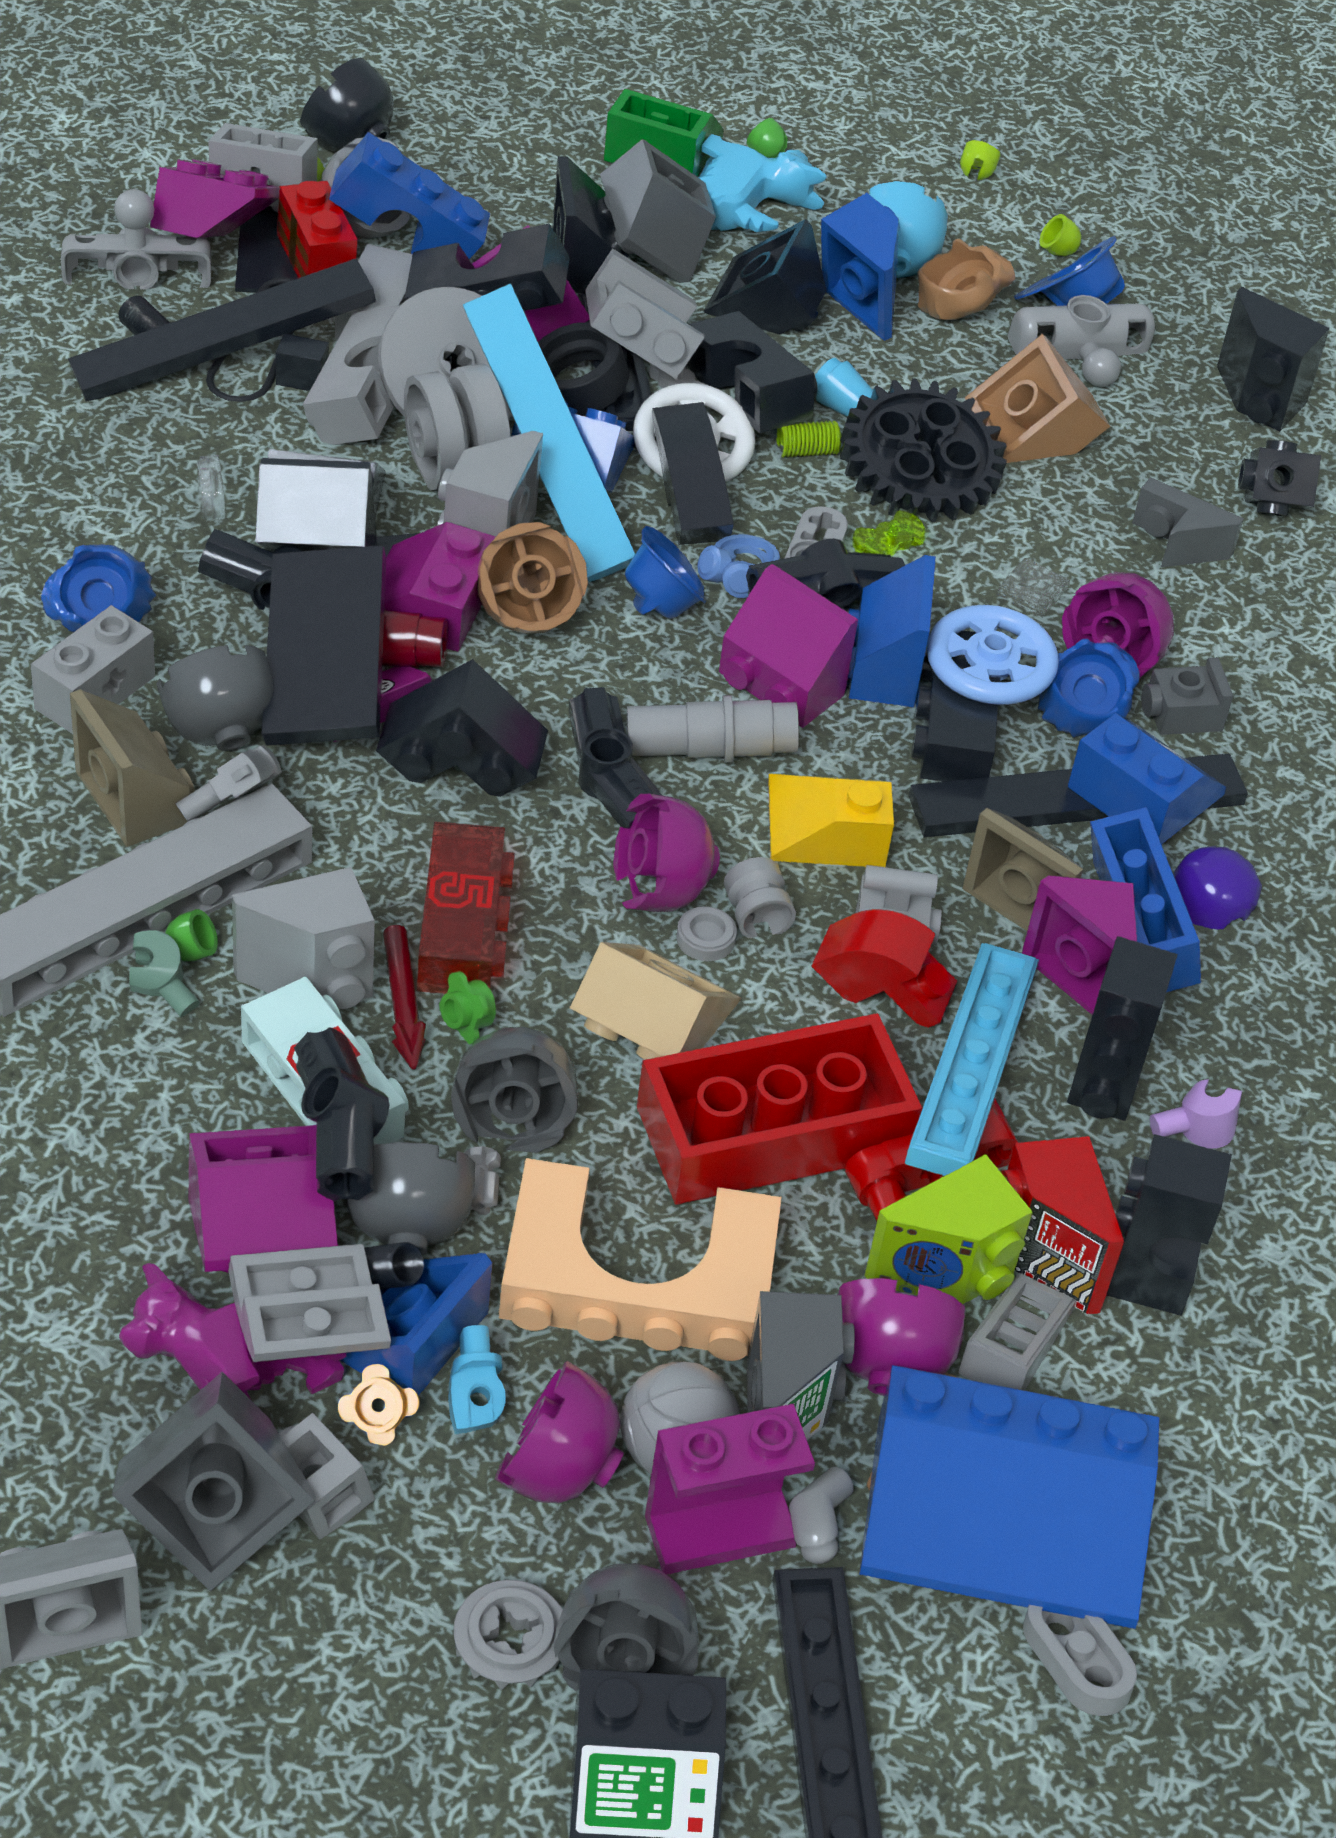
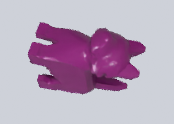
M147 1263L142 1266L148 1288L136 1299L133 1320L122 1327L119 1334L122 1344L137 1358L148 1359L159 1354L174 1357L200 1390L223 1372L249 1399L250 1396L247 1391L259 1390L262 1384L273 1383L275 1376H282L286 1368L307 1375L306 1387L311 1394L342 1380L344 1367L339 1360L345 1358L346 1353L253 1362L243 1336L235 1302L220 1308L208 1309L191 1293L168 1279L157 1265Z

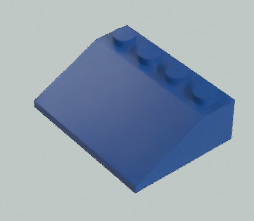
M892 1365L878 1421L859 1575L1028 1608V1605L1043 1607L1042 1611L1082 1619L1085 1618V1615L1103 1618L1107 1624L1136 1629L1139 1620L1158 1470L1159 1417Z

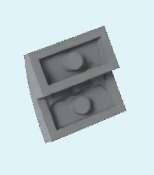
M363 1244L233 1255L230 1257L228 1272L243 1336L253 1362L390 1348L391 1337L379 1284H372Z

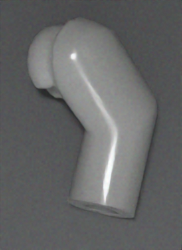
M831 1467L796 1494L789 1505L795 1542L801 1546L803 1558L813 1564L826 1563L832 1560L838 1552L839 1545L836 1540L838 1526L834 1508L852 1495L854 1490L851 1478L841 1468Z

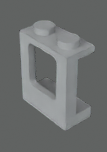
M613 248L585 289L590 325L677 379L705 338L703 333L687 324V321L697 308L695 300Z

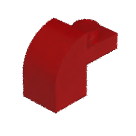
M882 909L860 911L831 924L811 965L843 999L857 1003L884 991L916 1024L927 1028L941 1022L957 983V980L928 952L936 935L931 929L912 917Z

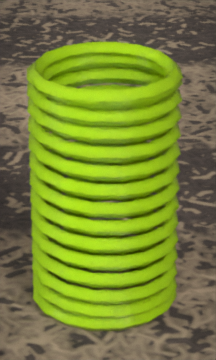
M835 420L832 422L821 421L820 423L818 421L816 423L808 422L807 424L800 422L799 424L796 423L777 429V445L779 447L780 444L784 446L783 454H781L783 458L789 456L801 457L802 455L818 456L819 454L837 455L841 447L840 427Z

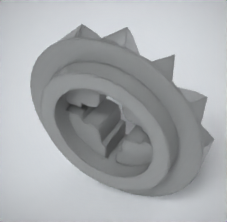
M501 1580L486 1584L471 1593L462 1603L454 1621L456 1657H462L469 1666L473 1679L483 1676L495 1681L500 1690L509 1683L522 1682L531 1688L538 1677L548 1671L555 1672L559 1658L558 1655L555 1658L554 1641L556 1627L563 1610L548 1592L534 1584L519 1580ZM500 1613L503 1614L505 1622H510L511 1627L515 1631L523 1629L529 1631L522 1635L520 1654H517L515 1649L511 1650L510 1645L506 1641L496 1643L493 1641L499 1634Z

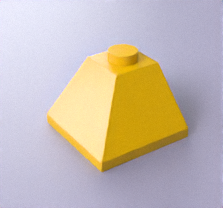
M769 774L770 859L773 861L864 867L866 865L886 866L894 827L891 782Z

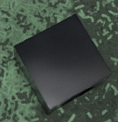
M284 333L276 350V385L310 391L329 357V342Z

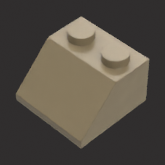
M81 689L71 692L70 703L76 773L126 847L186 824V819L175 803L194 792L195 789L187 771L184 768L177 769L170 760L167 746L161 734L156 730L151 732L136 711Z

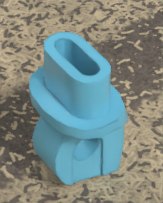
M484 1325L467 1326L462 1329L459 1337L460 1356L455 1358L452 1364L448 1395L450 1419L455 1434L492 1427L500 1418L506 1403L505 1389L497 1376L502 1370V1357L497 1353L490 1352L489 1327ZM474 1393H481L487 1398L488 1403L484 1406H477L471 1401L470 1396Z

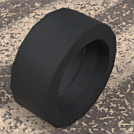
M590 322L573 323L557 328L538 342L554 378L560 371L574 363L584 360L602 361L596 369L584 376L570 380L555 379L565 402L568 403V407L576 409L577 415L586 416L588 408L601 411L614 403L625 390L629 379V371L621 345L593 328Z

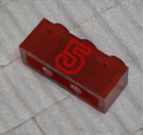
M434 821L418 956V992L447 994L449 989L448 977L451 973L458 971L463 972L468 981H483L489 989H491L492 977L504 978L507 942L495 941L496 931L508 932L511 897L500 896V887L512 888L515 859L514 852H503L504 827Z

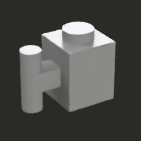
M866 865L865 873L862 875L855 913L872 909L902 913L918 920L936 934L932 944L937 945L942 910L932 909L931 906L932 898H935L938 874Z

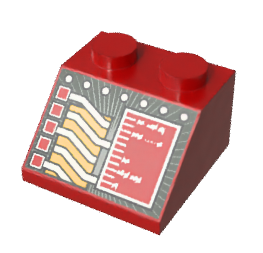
M1090 1137L1015 1143L1008 1169L1002 1170L1001 1173L1033 1212L1024 1239L1025 1245L1020 1252L1015 1271L1077 1300L1075 1307L1086 1314L1100 1313L1124 1239Z

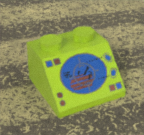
M985 1154L879 1211L864 1276L866 1279L885 1278L897 1280L896 1291L918 1295L919 1284L932 1287L953 1296L962 1304L980 1295L984 1300L993 1299L1003 1293L1014 1281V1271L1020 1252L1025 1245L1024 1239L1033 1212Z

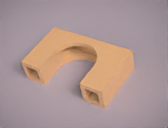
M526 1158L501 1284L499 1319L512 1320L518 1327L530 1331L543 1330L548 1326L577 1330L585 1338L595 1341L609 1340L614 1336L643 1340L649 1347L661 1351L674 1350L679 1346L708 1350L714 1357L726 1361H736L745 1356L748 1357L760 1291L770 1292L782 1197L718 1187L709 1246L699 1264L687 1274L671 1281L655 1284L636 1283L618 1278L605 1271L591 1258L584 1247L580 1233L586 1204L590 1168Z

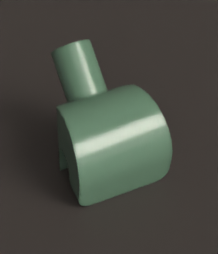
M157 930L135 933L133 950L136 952V963L147 966L130 967L129 985L131 991L149 996H162L181 1018L197 1008L200 1001L182 982L184 971L179 947L175 940L168 934Z

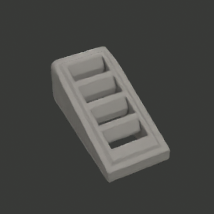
M1018 1273L1012 1284L1005 1290L968 1340L958 1373L972 1381L1025 1391L1074 1310L1077 1300L1024 1274ZM1021 1299L1050 1315L1045 1320L1016 1306V1304ZM1007 1318L1037 1332L1036 1335L1007 1322ZM997 1336L1007 1341L1008 1343L1024 1350V1352L1021 1354L997 1341H994V1339Z

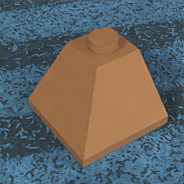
M1043 334L965 397V400L972 397L976 399L972 408L974 413L989 411L991 413L986 426H1000L1001 431L997 441L1006 443L1007 447L1002 458L1006 459L1007 463L1077 454L1110 427L1091 392Z

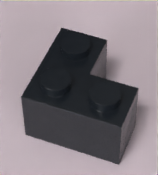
M472 659L390 703L376 752L410 782L422 783L457 765L487 794L501 797L537 778L548 729Z

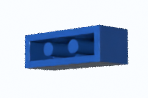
M1147 807L1091 821L1093 864L1099 880L1133 883L1137 942L1178 954L1167 992L1200 984V941Z

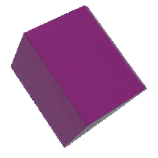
M1048 875L1039 884L1022 954L1039 959L1036 969L1092 1015L1116 937L1119 936L1137 942L1133 883Z

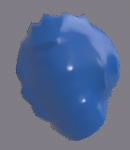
M81 545L75 547L72 558L64 566L56 570L46 581L41 595L43 610L52 620L61 621L62 625L72 632L78 630L111 605L137 622H140L142 617L152 610L150 602L156 597L150 583L152 576L145 569V562L137 561L130 553L115 545Z
M1082 639L1063 653H1058L1057 674L1050 686L1039 694L1038 709L1043 711V721L1055 725L1057 731L1070 733L1072 738L1090 733L1115 713L1124 718L1127 716L1132 707L1133 689L1139 683V669L1129 653L1115 642L1094 643L1089 639Z

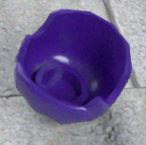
M1207 846L1198 848L1188 853L1173 873L1192 924L1210 929H1224L1230 922L1238 918L1245 921L1256 908L1262 890V884L1254 866L1238 852L1227 847Z

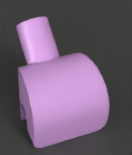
M1201 1080L1186 1094L1181 1107L1150 1115L1153 1135L1157 1134L1166 1137L1183 1132L1188 1140L1198 1146L1206 1148L1223 1147L1229 1144L1234 1137L1242 1091L1227 1088L1221 1096L1210 1097L1205 1093L1209 1080Z

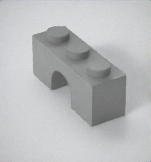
M401 305L353 312L303 403L306 418L309 424L315 428L321 442L336 445L378 439L394 408L385 390L379 371V344L388 320Z

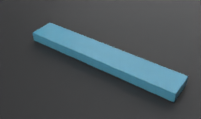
M508 284L463 304L467 318L499 384L520 434L530 431L543 433L540 478L566 535L577 544L586 562L588 582L601 579L626 568L635 556V552L512 285Z
M981 944L910 1142L905 1164L946 1176L974 1161L1039 959L991 944Z

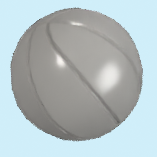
M670 1362L659 1365L641 1375L629 1389L624 1400L625 1405L622 1406L620 1418L621 1435L635 1462L651 1474L658 1430L740 1414V1409L728 1384L712 1370L698 1363Z

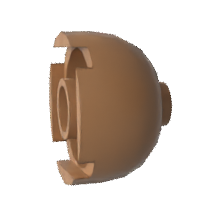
M541 522L518 523L500 532L482 552L477 571L479 576L478 597L486 613L503 628L521 634L546 633L567 622L576 612L582 597L585 595L588 585L586 562L577 544L568 536L564 537L558 531L551 529L549 525Z

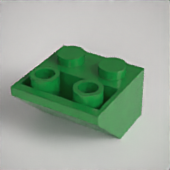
M624 89L607 115L604 161L614 163L640 140L644 139L698 177L706 161L710 158L709 155L701 151L702 144L711 134L720 136L722 139L724 129L713 114Z

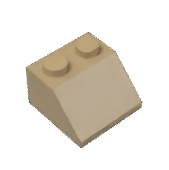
M600 942L570 1009L587 1017L584 1027L595 1034L612 1041H617L619 1035L637 1043L639 1047L636 1054L646 1060L703 1048L740 1002L741 997L640 945Z

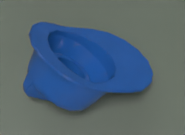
M1113 236L1099 243L1069 266L1039 280L1014 295L1015 300L1041 291L1057 306L1067 305L1071 298L1079 295L1092 296L1106 304L1109 303L1125 287L1124 280L1109 251L1117 241V238Z
M645 526L642 530V545L625 571L626 580L636 593L633 600L636 610L641 615L654 610L663 617L672 619L699 601L705 603L704 586L687 557L661 532L653 527Z

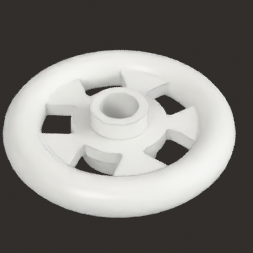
M680 383L662 388L649 396L636 414L633 435L641 458L659 476L663 478L658 446L655 440L656 434L652 408L704 402L705 406L724 416L719 423H716L715 419L707 413L717 447L720 437L735 441L731 454L718 450L725 482L738 476L748 465L755 449L754 428L744 413L743 407L730 395L704 384Z

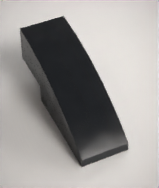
M704 402L652 408L668 506H671L678 545L718 542L724 537L731 536L734 522L716 440Z

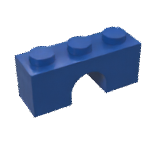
M370 132L365 135L337 168L329 200L369 226L382 213L390 210H402L415 216L419 222L417 223L411 254L420 250L459 243L468 259H470L485 243L490 217L489 212L484 210L475 199L462 195L444 183L436 173L423 169L402 155L393 144L383 142Z

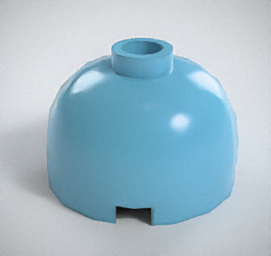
M900 181L878 184L870 188L869 195L883 206L889 207L899 218L897 278L917 275V272L924 263L942 252L948 219L944 203L938 196L935 202L931 197L924 195L925 187L916 183Z

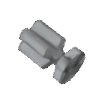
M484 1146L473 1147L465 1152L475 1162V1188L471 1210H475L479 1215H487L490 1213V1207L498 1205L499 1175L493 1172V1169L500 1167L501 1157L492 1148Z

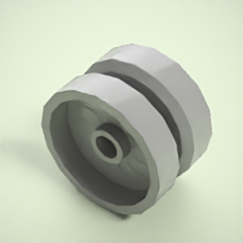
M484 363L458 367L452 370L449 381L439 371L413 375L407 378L404 388V415L412 457L427 487L431 491L439 489L443 473L447 468L454 470L464 449L510 437L506 406L499 384L491 369Z

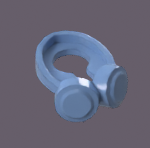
M744 534L731 535L720 539L714 546H708L702 551L698 559V573L703 580L715 583L722 581L725 590L730 595L736 598L748 597L746 574L749 565L754 564L745 561H735V554L751 553L759 557L762 563L779 560L780 555L776 547L765 539Z

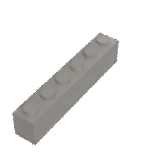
M271 783L250 794L242 795L232 803L201 818L192 819L182 827L149 843H143L131 852L98 868L89 869L79 877L46 893L35 895L27 902L1 914V1015L5 1017L134 952L133 940L134 934L137 932L157 930L165 933L168 924L181 914L200 909L208 915L232 903V894L262 888L312 863V825Z

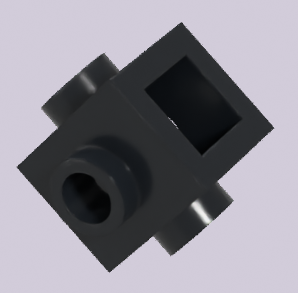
M1267 440L1266 448L1259 447L1251 451L1250 459L1244 458L1242 460L1238 488L1245 490V502L1258 504L1257 513H1272L1276 516H1288L1289 508L1307 510L1314 507L1321 455L1297 452L1298 444L1293 442ZM1274 472H1276L1280 476V485H1278L1274 480Z

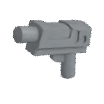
M263 744L254 750L250 749L242 752L217 768L218 775L175 804L187 822L196 819L232 796L237 798L278 776L282 773L280 764L272 751Z

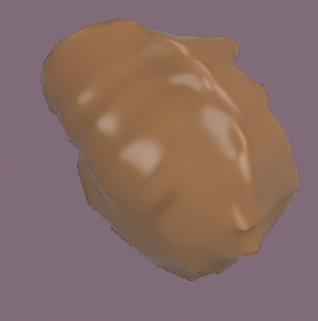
M955 239L952 248L948 252L936 254L933 259L924 263L917 272L919 280L918 307L922 312L928 313L936 319L945 320L960 319L984 310L993 301L996 294L1015 280L1013 266L1010 261L987 246L971 247L963 240Z

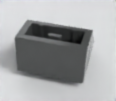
M642 139L600 174L606 194L604 202L611 212L616 228L614 237L618 245L627 254L633 255L635 253L647 261L659 275L664 276L667 274L679 283L689 282L716 218L707 186L700 178Z

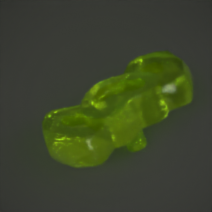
M899 510L890 522H881L877 525L876 529L856 528L853 534L852 545L856 553L893 556L898 550H907L911 546L922 545L925 541L926 531L919 517Z

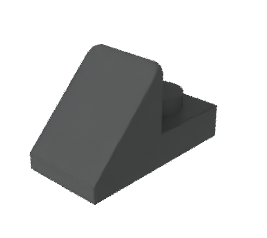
M1150 477L1141 488L1132 524L1143 528L1152 536L1168 539L1161 567L1230 559L1234 554L1244 518Z

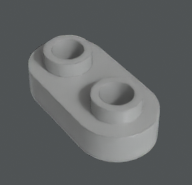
M1028 1605L1023 1623L1024 1636L1066 1698L1079 1710L1096 1716L1113 1715L1124 1709L1130 1700L1136 1682V1666L1103 1618L1085 1615V1618L1082 1619L1042 1611L1043 1607ZM1048 1624H1062L1068 1629L1069 1634H1055L1048 1627ZM1089 1681L1098 1682V1683L1102 1684L1104 1687H1100V1686L1094 1685V1684L1090 1683Z

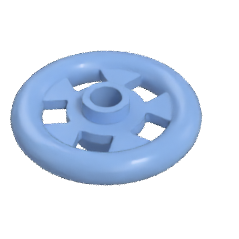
M972 605L952 611L934 625L927 642L928 661L938 678L954 692L981 703L1009 705L1030 700L1050 686L1058 670L1057 648L1047 631L1032 618L1006 607ZM969 628L976 632L968 641L957 635L959 632ZM999 628L1017 635L1018 637L1017 639H1012L1008 635L996 631V629ZM1021 653L1036 656V666L1019 664ZM965 655L971 667L961 669L955 664L952 657ZM1009 675L1011 678V682H991L989 680V677H1000V681H1002Z

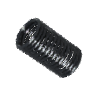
M142 296L128 298L122 304L118 313L120 322L134 335L170 323Z
M400 1242L364 1248L372 1284H379L380 1290L412 1286L420 1280L424 1270V1260L420 1250L414 1244Z

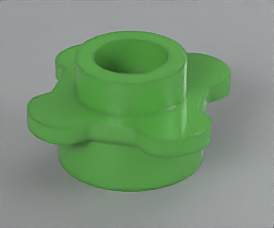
M458 971L449 975V989L447 994L442 997L439 1009L446 1025L451 1029H457L470 1045L479 1038L478 1029L488 1027L493 1023L496 1015V1005L491 990L483 981H468L466 975Z

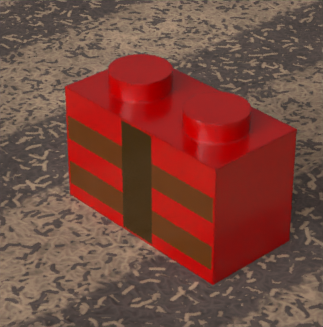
M304 181L300 184L280 186L277 236L298 278L355 259L357 255L358 239L342 208L329 200L331 187L328 181Z

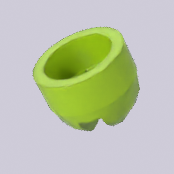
M978 140L968 141L960 160L964 175L968 177L971 169H979L977 167H981L977 180L989 178L997 167L1000 152L986 142Z
M1059 214L1054 216L1045 225L1041 232L1039 243L1041 247L1052 255L1069 256L1074 254L1080 247L1082 237L1080 229L1075 222L1065 215Z

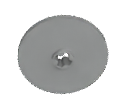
M455 287L432 288L406 300L388 320L379 344V371L389 398L404 417V388L407 378L413 375L439 371L449 381L452 373L450 372L451 363L443 359H446L451 353L458 355L457 363L460 366L484 363L490 368L463 308V304L482 295ZM504 399L505 406H506V411H507V416H508V419H509V418L512 416V414H511V412H510V410H509V408H508V405H507V403H506V401H505V399Z

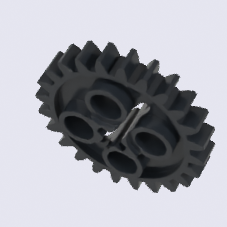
M912 378L909 389L904 390L897 380H892L888 393L877 385L873 389L871 398L861 395L857 407L850 409L840 438V442L843 443L840 459L848 461L845 470L846 476H859L855 487L857 492L869 489L873 491L870 501L871 505L874 506L884 500L890 503L888 515L893 516L902 508L907 510L909 521H914L918 512L925 513L930 522H936L939 512H943L953 521L956 520L960 509L970 515L974 514L977 504L986 506L991 494H996L1007 464V460L1002 458L1007 447L1006 443L997 441L1001 431L1000 426H986L991 413L989 411L974 413L972 408L976 399L972 397L961 403L956 400L958 389L955 387L945 395L939 393L937 381H933L928 390H923L918 380Z

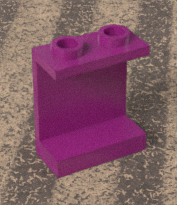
M794 1404L658 1430L645 1518L663 1573L667 1575L796 1547L791 1515L782 1492L785 1476L813 1471L815 1462Z

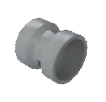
M756 857L739 862L729 870L724 879V887L731 904L736 906L735 918L742 935L747 938L758 937L753 925L755 923L768 922L772 935L785 932L795 921L796 911L789 893L784 891L785 881L777 862L770 858Z

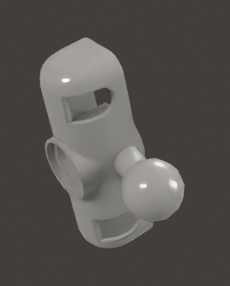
M138 189L125 190L116 199L114 205L116 218L125 227L119 234H96V236L76 235L75 233L64 238L61 249L62 280L65 284L72 285L71 272L73 268L78 267V259H98V268L113 270L115 280L123 288L134 289L133 286H140V289H149L157 282L159 271L178 270V261H198V272L202 274V282L199 288H208L211 283V246L205 238L156 235L154 231L145 227L154 216L155 209L151 198L144 191Z
M1079 295L1071 298L1068 304L1063 306L1021 308L1012 319L1008 340L1017 355L1037 338L1038 333L1054 332L1051 343L1063 359H1083L1082 372L1086 381L1093 386L1105 387L1115 382L1121 372V363L1118 356L1141 354L1149 350L1154 337L1155 321L1151 310L1143 304H1106L1098 298ZM1129 327L1135 328L1143 339L1137 346L1129 347L1126 345Z

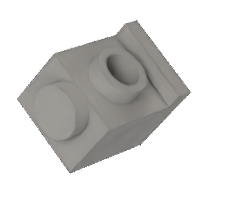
M313 1413L296 1426H290L279 1432L280 1437L316 1495L315 1502L299 1514V1516L319 1540L349 1521L375 1500L363 1465Z

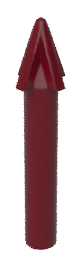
M390 925L384 930L383 937L395 1024L392 1028L396 1038L391 1042L408 1066L415 1070L426 1040L424 1038L426 1023L419 1021L407 930L401 925Z

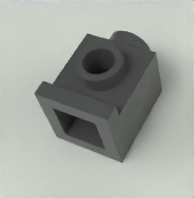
M1218 657L1208 658L1206 666L1153 669L1150 682L1143 686L1141 694L1143 712L1146 717L1154 718L1160 735L1223 731L1233 699V693Z

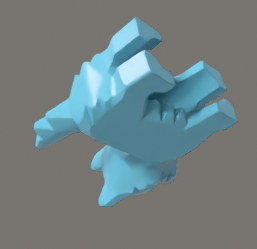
M711 134L702 144L701 151L711 156L706 161L699 177L706 183L716 215L711 230L726 231L742 227L754 232L778 229V221L755 210V207L768 197L792 206H801L812 210L823 207L824 201L813 189L814 184L825 181L827 176L819 168L813 167L808 162L807 156L801 151L787 150L786 152H780L777 158H767L752 148L725 142L720 136Z

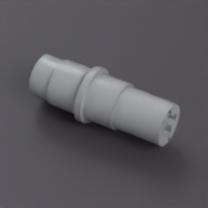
M722 695V701L686 702V705L627 706V735L633 743L632 756L687 755V758L724 757V763L733 762L734 757L772 756L773 753L798 752L797 702L772 703L771 700L732 701L731 695Z

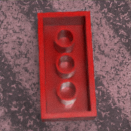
M878 1013L643 1060L637 1099L639 1115L675 1205L714 1197L717 1194L718 1187L742 1191L845 1169L847 1161L862 1149L881 1144L887 1140L914 1134L923 1109Z

